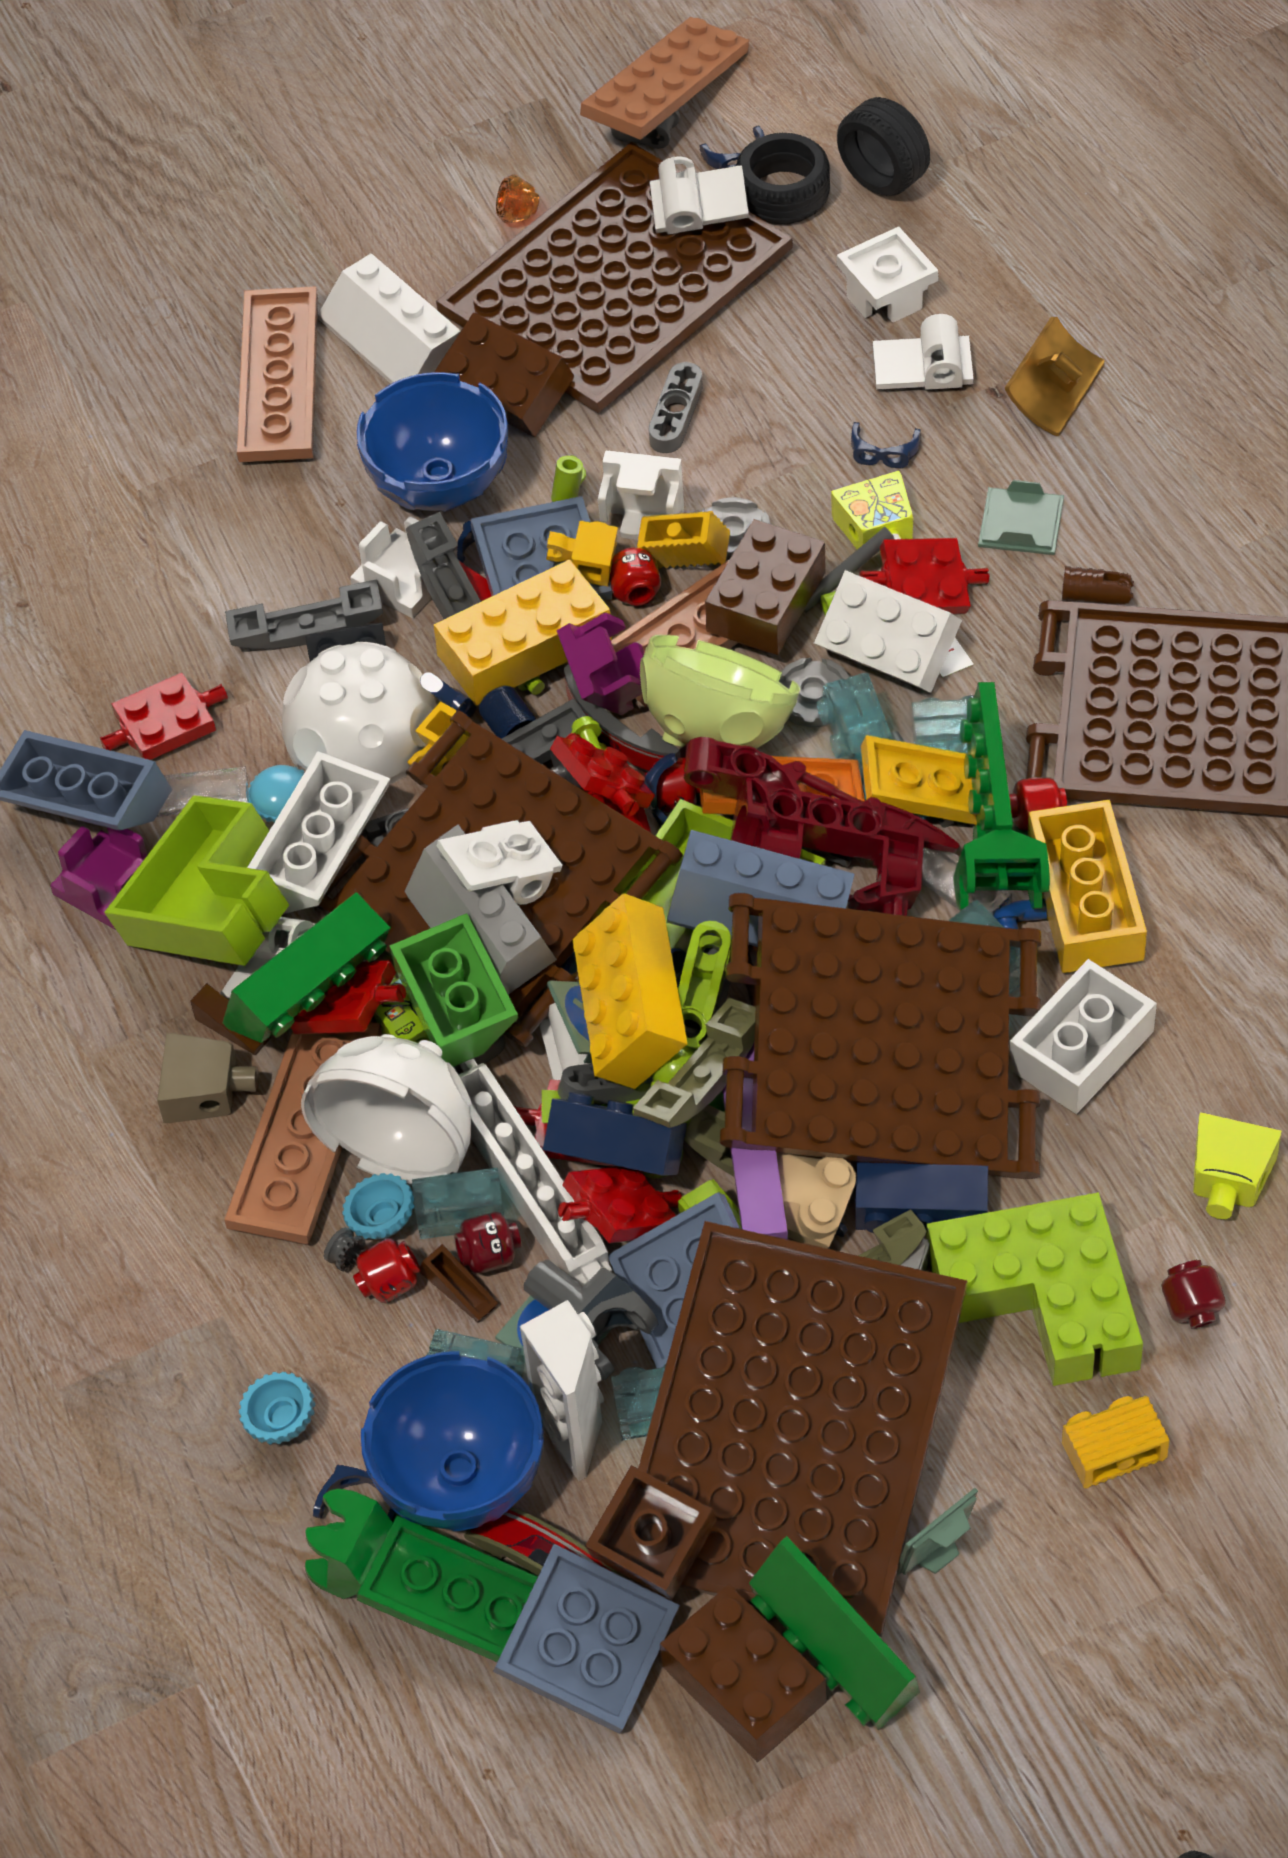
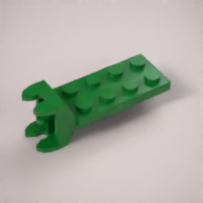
M978 682L974 697L969 698L967 701V718L962 719L960 722V740L962 744H967L968 754L965 755L964 774L966 779H971L973 789L969 791L968 806L970 814H976L977 825L973 829V841L963 846L953 875L957 907L959 910H968L969 893H974L975 891L1028 890L1031 908L1042 909V892H1049L1050 885L1047 846L1044 842L1012 830L1013 821L995 682Z
M334 1489L323 1495V1501L329 1511L341 1517L344 1522H334L326 1526L306 1528L305 1536L308 1545L314 1552L323 1557L306 1560L305 1572L313 1584L341 1599L357 1594V1601L498 1662L538 1578L537 1576L400 1516H396L394 1522H392L376 1500L355 1491Z

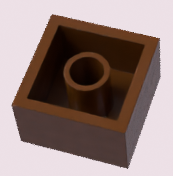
M631 1465L585 1547L592 1558L672 1601L716 1524L717 1519L712 1508Z

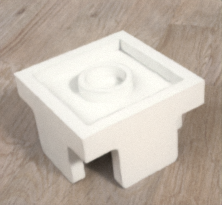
M896 227L837 255V266L847 279V298L864 318L872 315V306L877 310L885 305H888V318L891 322H896L922 309L923 291L928 289V285L938 281V269L900 227Z
M605 451L603 458L604 474L598 495L600 522H608L610 513L624 515L620 536L626 539L638 540L641 518L643 516L684 513L681 459Z
M408 517L404 522L405 532L408 526L418 522V520ZM380 521L359 544L361 566L350 577L351 585L377 579L381 602L414 618L432 597L415 562L407 533L396 528L389 535L388 525Z

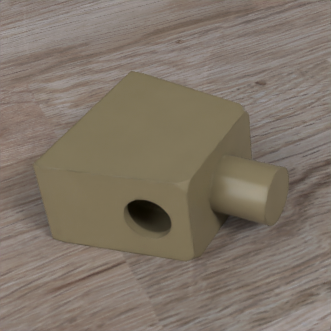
M166 1033L157 1097L163 1123L227 1116L232 1112L235 1091H258V1067L237 1066L234 1048L231 1043L176 1033Z

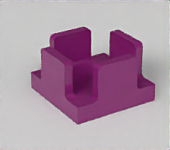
M603 613L582 626L578 627L568 623L556 630L581 699L619 715L632 710L634 707L631 700L642 694L640 662L644 656V650L641 644L633 642L615 653L610 637L626 628L623 620L608 613Z
M81 826L58 851L62 872L51 883L50 887L54 896L115 929L104 912L147 857L144 840L139 834L128 828L116 830L108 827V834L101 830L92 839L90 830Z

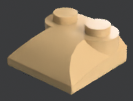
M776 1152L788 1237L804 1244L828 1249L844 1215L855 1186L857 1173H855L850 1163L842 1158L825 1157L822 1159L814 1156Z

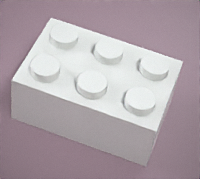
M845 570L814 643L828 651L931 693L962 620L950 612Z
M1088 959L1010 1040L1009 1070L1077 1114L1154 1032L1157 1003Z

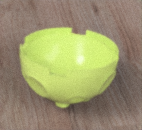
M654 635L650 638L640 662L641 689L644 703L647 704L651 714L664 731L662 737L664 741L684 747L685 744L694 738L710 737L717 741L750 746L757 749L781 732L797 703L800 687L795 681H792L788 689L779 682L782 674L781 671L752 657L719 645L698 640L696 648L690 649L676 646L679 638L676 635Z

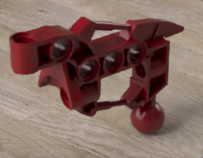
M697 737L687 743L684 780L686 783L696 788L710 790L713 793L737 799L731 841L798 859L800 858L802 847L849 857L873 860V865L877 866L876 882L856 890L853 895L849 894L848 909L907 916V910L911 909L921 891L923 848L956 853L960 847L958 842L928 821L906 810L881 802L875 797H870L866 801L857 799L835 788V785L806 772V766L800 761L782 765L772 756L760 752L756 748L721 742L710 737ZM800 783L805 784L830 797L800 791L798 785Z

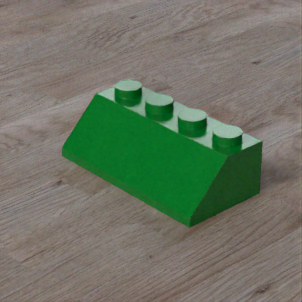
M357 892L236 986L231 991L222 1023L227 1029L260 1043L272 1034L275 1037L281 1036L294 1023V1016L303 1009L306 1012L315 1009L326 997L324 992L334 984L338 988L345 985L355 975L357 971L355 968L364 960L368 963L376 960L387 948L385 941L391 927Z
M788 1536L780 1541L749 1582L752 1592L755 1594L750 1602L768 1622L774 1616L787 1629L782 1636L801 1655L807 1651L819 1664L815 1669L826 1678V1686L831 1691L838 1686L848 1696L850 1700L845 1704V1707L862 1726H865L870 1721L879 1731L920 1693L916 1676Z

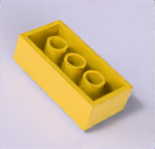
M569 559L434 624L437 656L474 704L478 706L483 698L495 688L501 686H511L514 688L568 662L556 630L568 623L578 627L582 626L603 613L610 614V609Z
M1110 799L1029 812L1028 836L1046 843L1050 885L1049 892H1042V899H1045L1047 918L1062 973L1077 971L1088 959L1100 967L1144 961L1147 930Z
M623 893L573 938V948L584 1007V1017L590 1040L594 1076L636 1089L688 1043L664 909L658 905Z

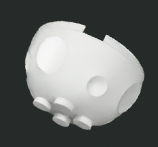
M355 642L353 644L333 646L320 652L316 658L299 669L292 678L284 695L282 736L289 757L297 768L301 766L307 770L319 751L390 778V784L406 777V770L410 767L407 761L416 752L426 747L415 730L437 706L433 694L420 684V678L423 674L410 661L397 653L396 650L377 643Z
M384 1034L381 1037L369 1036L347 1043L320 1065L309 1080L301 1099L302 1114L306 1123L316 1137L332 1152H335L338 1145L360 1158L357 1168L372 1175H380L381 1173L388 1175L392 1173L394 1176H400L402 1180H406L407 1184L412 1186L441 1184L444 1182L447 1174L451 1172L456 1174L466 1155L471 1138V1101L467 1090L453 1066L441 1058V1048L427 1040L416 1043Z

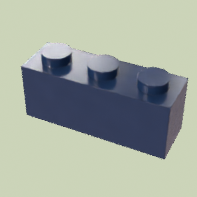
M569 1092L567 1099H552L543 1150L663 1176L678 1175L687 1123L669 1128L635 1115L633 1112L634 1104L608 1100L607 1107L593 1104L594 1096L582 1093Z
M857 1163L856 1230H867L874 1233L873 1229L909 1210H912L923 1223L926 1231L928 1223L988 1213V1166Z

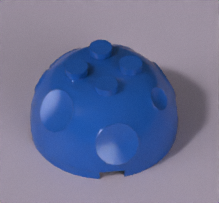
M445 372L412 375L395 381L375 394L376 401L366 414L363 411L361 412L357 423V447L366 473L377 486V490L405 508L443 512L454 509L483 495V492L503 469L507 458L508 422L505 410L498 397L482 383L478 384V388L460 381L459 374Z
M460 1351L427 1355L395 1371L381 1384L372 1396L363 1429L361 1428L362 1456L367 1473L389 1507L401 1517L413 1523L452 1530L453 1532L478 1528L487 1522L499 1519L533 1486L532 1481L537 1474L543 1450V1420L531 1389L507 1365L490 1357H487V1361L460 1356Z

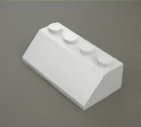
M373 254L367 255L341 272L318 313L320 322L390 384L412 375L434 372L461 332Z
M319 751L316 753L247 867L268 871L289 903V907L283 914L320 904L391 783L390 778Z
M567 1300L521 1325L520 1331L529 1388L538 1403L543 1420V1429L577 1480L581 1481L587 1477L601 1428L600 1404L604 1402V1398L597 1382L601 1381V1375L595 1365V1360L599 1356L592 1342V1338L596 1336L594 1327L584 1312L577 1314Z

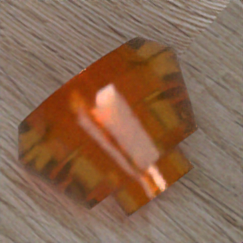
M515 174L504 178L496 198L497 216L504 223H513L527 220L531 214L534 215L539 206V194L535 193L534 186Z

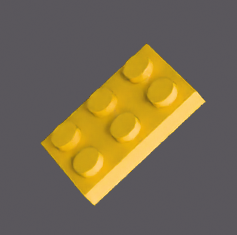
M869 735L865 736L861 744L866 800L870 797H875L881 802L910 813L977 825L976 814H970L969 791L973 789L971 779H966L964 774L965 753Z

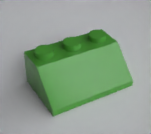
M467 913L390 945L395 970L406 989V993L430 1042L435 1043L441 1048V1058L445 1062H449L453 1067L484 1054L518 1019V1014Z

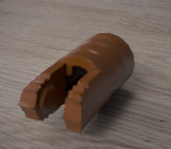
M1065 566L1062 601L1115 605L1129 604L1133 598L1131 588L1134 586V581H1132L1131 575L1124 572L1119 573L1104 571V569L1096 570L1093 568L1084 569L1082 567L1073 568Z

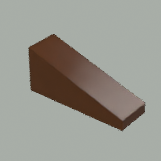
M208 983L190 1000L195 1020L253 1055H256L272 1038L269 1036L260 1043L227 1029L222 1022L229 1000Z
M443 1244L422 1261L419 1273L477 1323L498 1305V1302Z

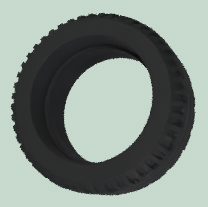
M881 97L870 98L845 116L838 126L837 145L844 165L862 186L874 193L884 196L898 195L921 178L929 167L930 147L922 126L905 107L893 100Z
M773 133L760 137L748 144L737 159L736 166L742 165L748 211L766 222L790 224L802 221L816 214L828 199L830 192L829 160L822 147L805 136L794 133ZM777 172H792L805 177L801 181L787 185H775L760 180L769 174Z

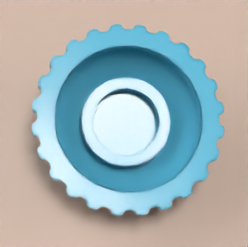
M275 765L263 770L250 782V788L247 789L249 793L247 795L248 803L253 804L262 819L275 823L305 772L289 765Z
M385 1173L380 1175L374 1174L372 1177L364 1178L362 1182H358L356 1187L349 1191L350 1194L345 1197L346 1202L343 1204L344 1211H342L346 1225L355 1232L356 1236H363L364 1239H383L396 1234L406 1225L412 1215L415 1198L406 1180H402L400 1176H394L392 1173L388 1175Z
M273 1372L271 1375H264L262 1379H256L255 1383L250 1385L248 1391L243 1394V1400L240 1401L241 1409H239V1414L241 1415L240 1421L243 1424V1428L253 1439L257 1438L261 1443L281 1444L298 1437L306 1429L308 1423L311 1422V1416L314 1415L313 1407L315 1402L310 1387L301 1377H296L293 1373Z

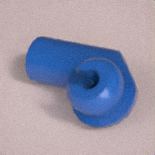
M1042 899V909H1032L1029 900L1014 901L996 910L992 921L996 923V927L1018 929L1017 922L1047 919L1045 899Z

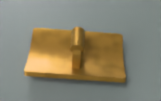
M1050 317L1008 381L1005 391L1011 401L1028 419L1048 433L1059 436L1104 367L1105 361L1078 343L1064 328L1058 317Z

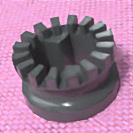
M342 1228L327 1243L324 1250V1259L329 1263L336 1262L337 1269L342 1272L349 1271V1268L354 1267V1263L357 1260L356 1257L361 1252H364V1247L366 1246L365 1239L360 1236L354 1237L353 1231L349 1228Z

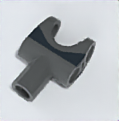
M547 1259L534 1266L524 1282V1291L548 1310L568 1300L577 1314L584 1312L587 1315L596 1333V1336L592 1338V1342L599 1356L595 1360V1365L599 1370L601 1380H606L614 1372L612 1363L598 1349V1341L603 1333L610 1328L626 1326L634 1330L640 1329L650 1334L658 1326L656 1316L644 1300L627 1283L605 1268H601L582 1286Z

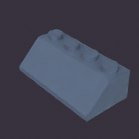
M26 730L23 731L0 769V801L116 830L153 822L172 791L155 761Z
M691 830L666 923L694 930L702 922L717 921L728 928L732 940V912L728 910L729 896L731 894L747 893L755 898L846 908L855 874ZM749 915L748 945L758 947L759 916Z

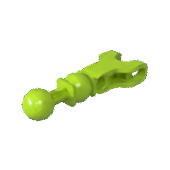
M705 921L696 926L692 933L678 988L683 1021L693 1020L697 1022L701 1027V1031L696 1037L687 1038L688 1044L652 1074L654 1082L651 1083L650 1088L657 1080L668 1084L708 1037L706 1023L715 1013L726 975V965L730 960L731 935L728 928L722 923ZM714 933V934H716L717 936L706 935V934ZM706 948H714L718 952L715 954H706L703 952V950ZM682 1150V1155H681L680 1163H681V1161H682V1159H683V1150ZM641 1171L648 1178L660 1179L669 1176Z

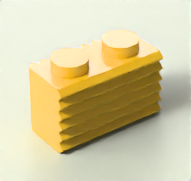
M713 511L643 516L641 518L637 546L652 554L659 569L663 566L667 569L670 565L673 568L677 565L680 568L683 565L688 567L690 564L694 567L697 564L702 566L704 563L707 566L711 563L716 565L718 562L722 565L726 562L730 530L726 528V525H723V521L720 522V518H717Z
M1126 1396L1114 1401L1108 1410L1094 1415L1089 1411H1085L1071 1417L1067 1424L1063 1426L1061 1443L1083 1487L1088 1489L1092 1485H1098L1100 1482L1105 1483L1108 1479H1114L1125 1473H1131L1133 1470H1139L1141 1467H1147L1158 1461H1164L1168 1455L1169 1437L1165 1433V1429L1161 1425V1421L1157 1417V1413L1154 1411L1148 1396L1135 1400L1131 1396Z

